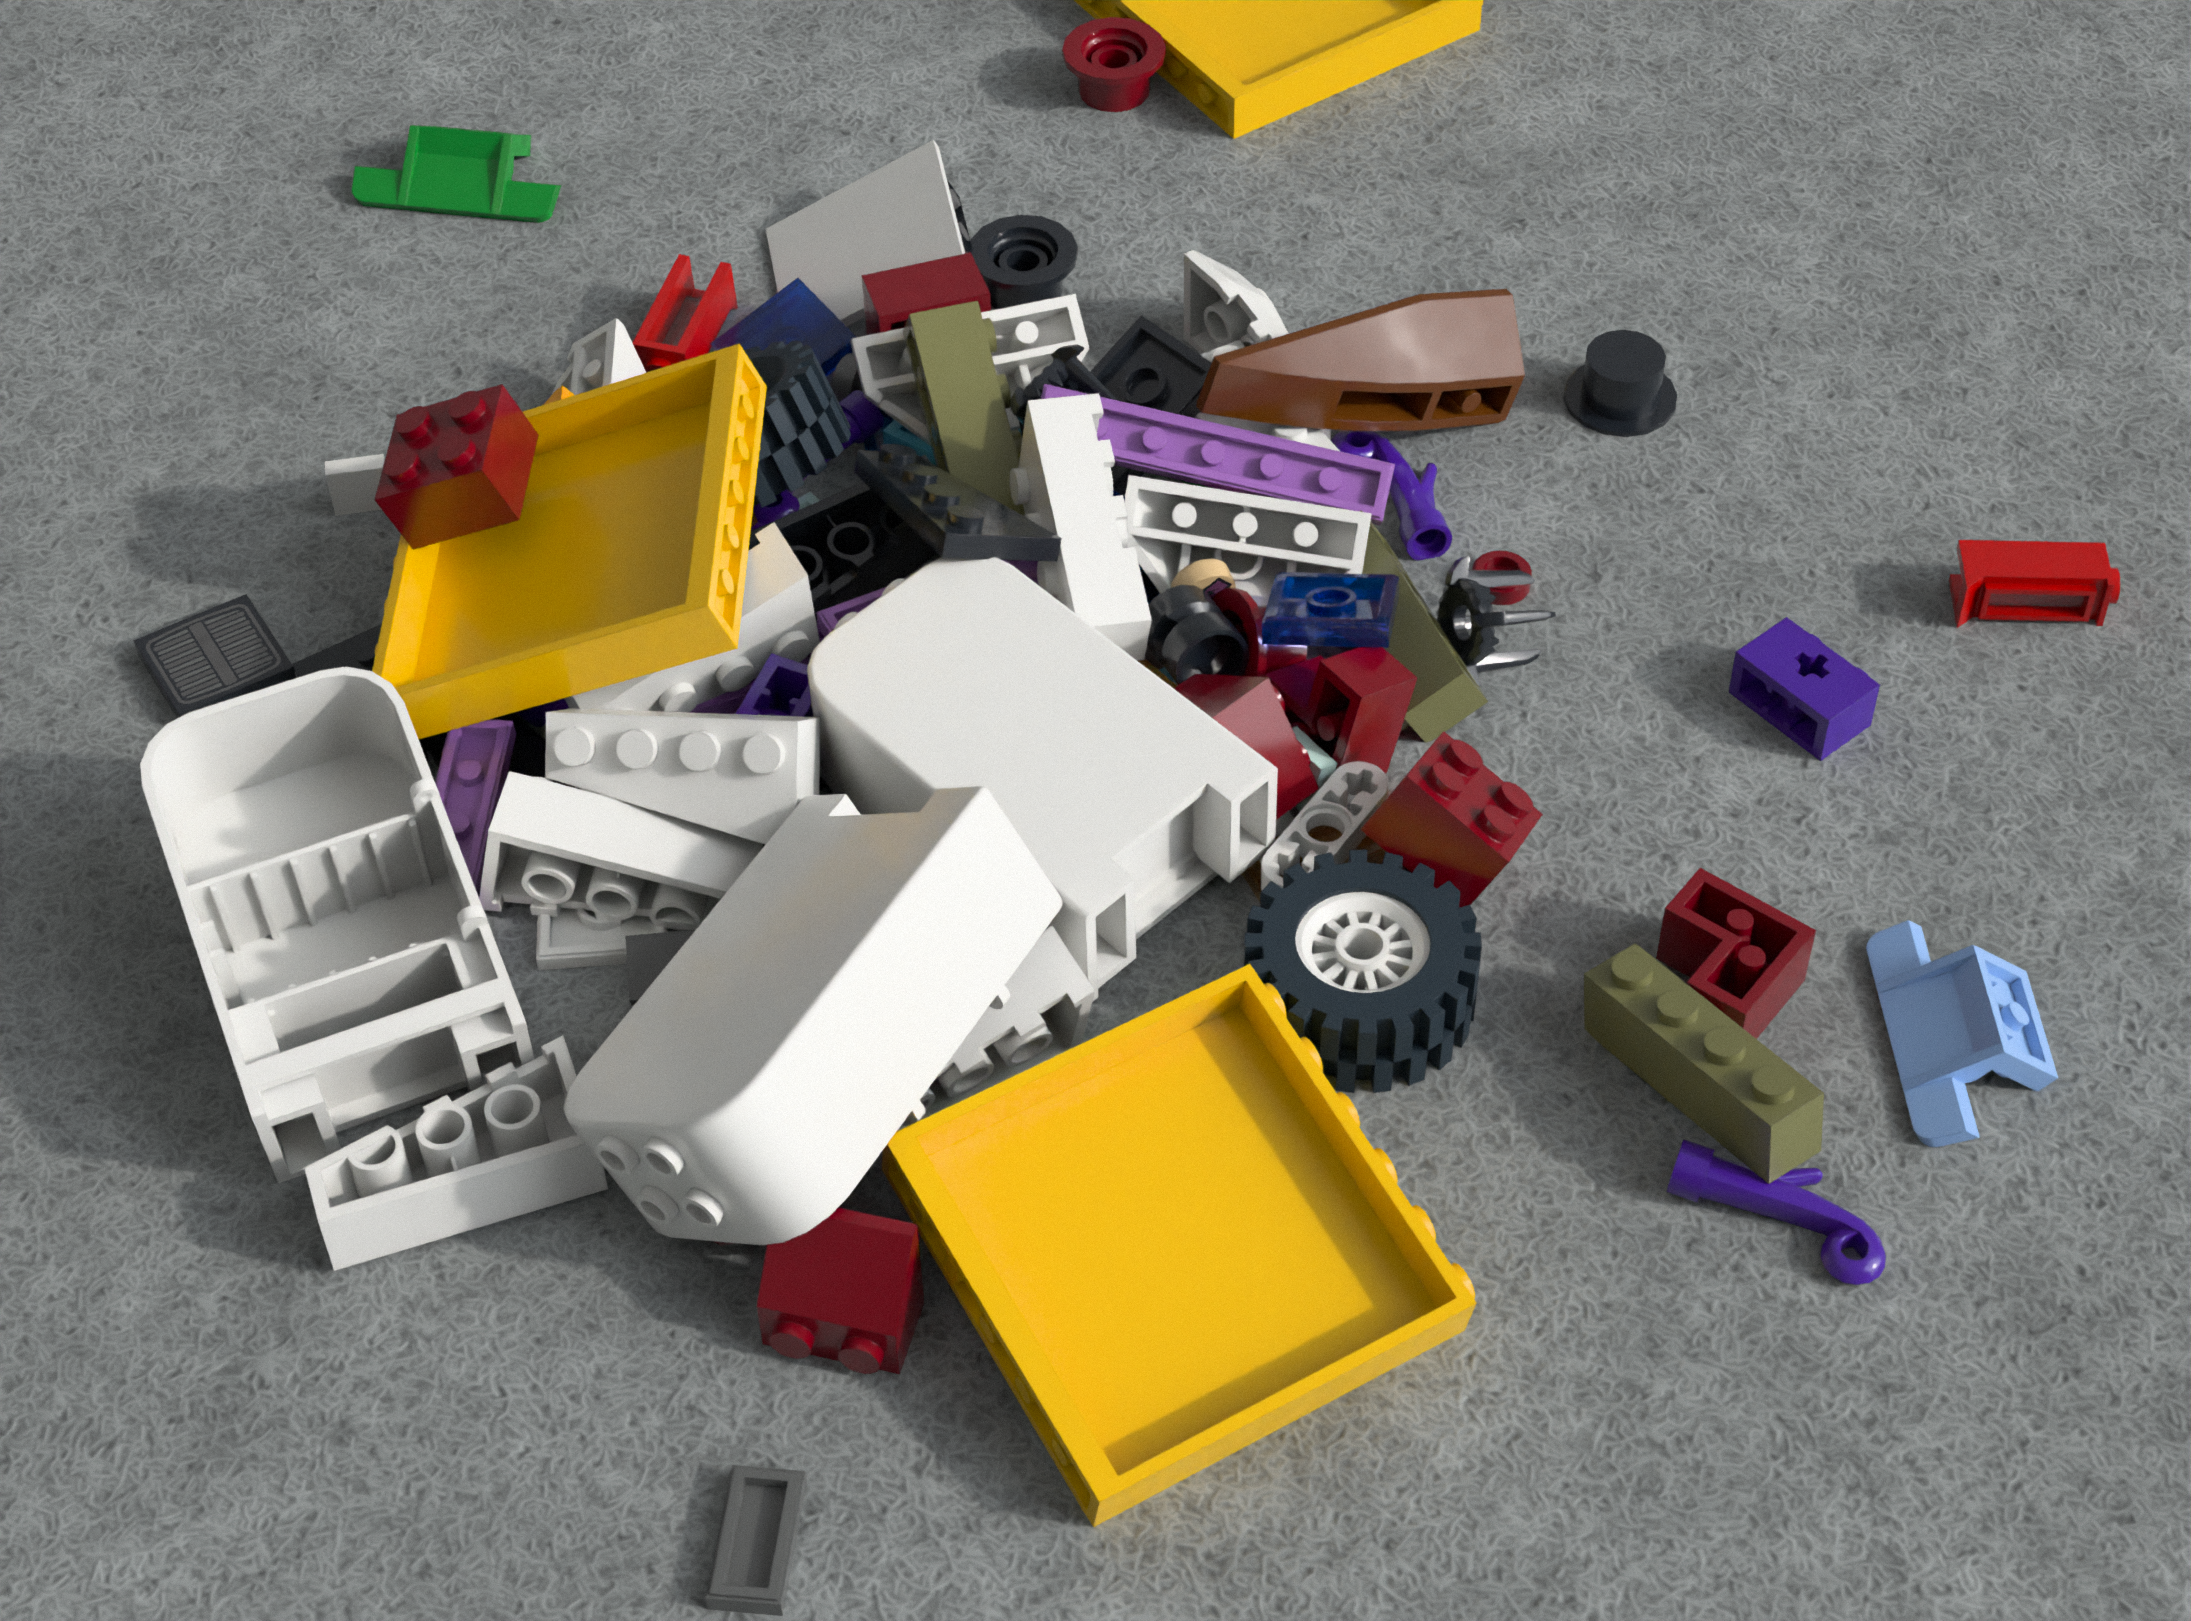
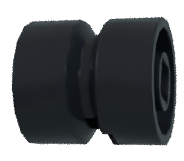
M1179 585L1166 589L1148 605L1152 621L1147 647L1165 667L1177 685L1194 674L1242 676L1245 673L1249 662V646L1240 632L1223 615L1220 608L1206 591L1195 585Z

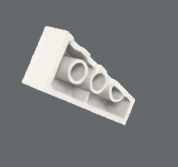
M775 522L755 534L760 544L748 551L738 649L564 698L569 708L690 712L700 703L713 699L723 693L737 691L747 686L752 680L757 678L771 653L797 662L802 661L808 654L812 653L820 641L808 575Z

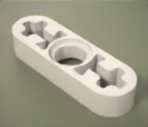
M1362 761L1349 762L1337 768L1264 854L1261 863V890L1270 881L1283 888V878L1279 874L1283 876L1284 870L1300 863V856L1303 858L1302 868L1306 873L1313 871L1314 856L1331 852L1335 864L1344 863L1349 857V850H1355L1366 837V834L1360 829L1388 796V778L1386 774L1376 765ZM1348 794L1356 796L1350 803V811L1347 809ZM1326 825L1338 829L1342 836L1332 842H1320L1310 837L1308 832L1314 827Z

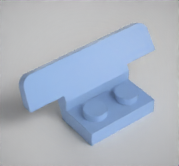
M1909 920L1879 931L1869 939L1866 950L1908 1111L1916 1136L1923 1144L1929 1147H1940L1980 1138L1965 1083L1976 1081L1991 1070L2003 1078H2010L2035 1091H2040L2058 1079L2025 970L1975 945L1931 962L1922 927Z

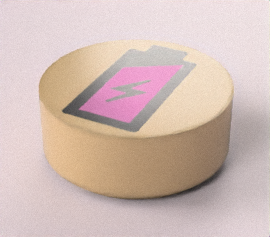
M1203 559L1187 565L1178 572L1171 583V588L1179 585H1195L1206 591L1211 599H1213L1216 593L1225 588H1236L1228 566L1223 561L1217 559Z

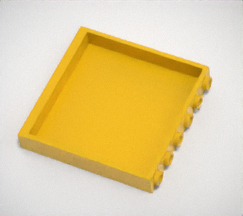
M1074 0L1095 19L1108 17L1130 18L1148 24L1159 32L1166 46V54L1163 65L1156 72L1233 139L1479 31L1483 0Z
M740 343L523 411L539 436L520 520L414 550L404 537L400 535L397 554L393 560V573L388 597L384 603V616L379 640L375 646L372 672L392 683L401 696L418 740L738 649L767 389L766 384Z
M1251 964L897 1131L883 1149V1173L913 1224H917L918 1232L1093 1527L1465 1331L1477 1304L1475 1301V1291L1467 1273L1459 1264H1450L1436 1243V1233L1430 1218L1420 1206H1411L1397 1185L1396 1170L1390 1158L1382 1149H1373L1360 1129L1359 1116L1352 1101L1343 1092H1335L1323 1074V1065L1317 1049L1308 1038H1299L1286 1018V1008L1279 992L1272 984H1263Z

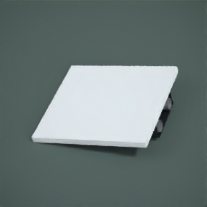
M934 140L766 228L787 343L800 341L803 346L806 344L810 346L864 318L865 310L861 275L965 254L966 251L972 249L960 197L946 178L940 150Z

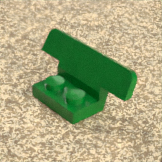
M410 125L403 170L355 166L352 193L360 205L368 207L540 223L547 221L553 215L561 185L512 180L514 156H530L531 135Z

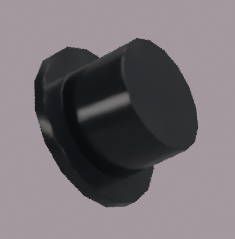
M1015 215L999 218L981 227L971 238L972 249L968 250V253L971 252L990 292V304L995 309L1061 297L1063 291L1062 280L1075 268L1078 256L1077 243L1073 234L1059 222L1042 216Z
M1616 330L1605 332L1595 337L1587 346L1585 365L1577 368L1566 381L1564 402L1570 415L1584 427L1604 435L1620 437L1645 435L1665 426L1675 413L1677 392L1671 379L1664 374L1666 354L1662 346L1652 337L1638 331Z

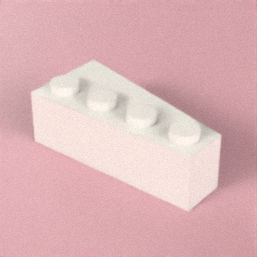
M1097 393L1028 400L1019 467L1013 468L1010 471L1011 495L1015 505L1023 504L1024 517L1062 538L1057 562L1038 561V585L1134 659L1144 660L1152 619L1135 547L1127 548L1128 515L1123 495L1113 496L1111 467L1114 466L1115 460L1110 439L1100 441L1097 439L1099 418H1102L1104 413L1100 395Z
M579 708L546 712L545 778L766 845L805 796L819 795L820 717Z
M509 771L488 830L479 900L482 908L489 911L501 912L504 902L531 904L530 910L532 915L540 916V914H547L550 917L558 918L560 908L577 909L579 907L584 908V910L593 911L596 920L610 921L615 924H621L622 920L638 915L650 917L655 926H662L664 929L696 930L762 850L763 844L598 793L554 783L543 777H531Z
M1053 926L1042 933L1006 982L1005 986L1010 992V998L1002 1009L991 1007L986 1009L921 1097L920 1102L925 1108V1114L920 1120L1082 1044L1095 990ZM903 1122L897 1131L910 1126V1124Z
M563 1035L541 1046L543 1055L516 1069L510 1062L486 1074L487 1084L460 1098L451 1101L448 1095H445L423 1106L424 1113L413 1122L397 1130L387 1125L304 1167L317 1220L334 1271L608 1189L603 1165L569 1124L563 1110L567 1091L577 1077Z

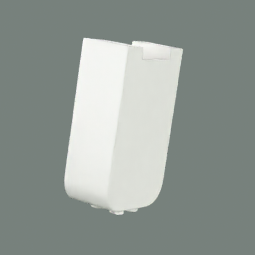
M941 557L923 566L906 579H896L886 587L880 598L858 613L850 612L843 616L836 624L834 630L813 650L807 667L813 717H820V768L822 779L834 794H847L861 815L920 812L939 788L983 786L988 789L1062 898V908L1046 929L1051 926L1054 927L1095 990L1093 1001L1098 998V988L1136 959V940L1218 874L1231 883L1258 860L1262 862L1264 854L1275 842L1278 768L1030 578L999 558L967 559Z
M340 667L320 670L189 712L167 723L148 743L140 763L142 788L250 1115L278 1183L306 1174L304 1167L340 1150L341 1146L336 1132L467 1087L468 1091L471 1092L487 1084L486 1074L510 1062L516 1069L534 1060L526 1021L490 929L488 919L482 908L405 703L392 683L372 671L357 668Z
M983 786L939 788L920 812L861 815L847 794L805 796L581 1069L567 1091L563 1107L567 1120L657 1233L671 1238L753 1245L783 1243L802 1235L828 1218L843 1203L903 1122L912 1125L922 1118L925 1114V1108L920 1102L921 1097L988 1007L1002 1009L1008 1001L1010 992L1005 986L1006 982L1062 908V898L991 793Z

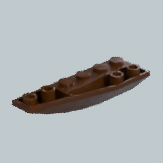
M1507 289L1418 294L1214 356L1196 407L1201 413L1261 423L1332 430L1419 431L1500 423L1506 420L1525 377L1513 295Z

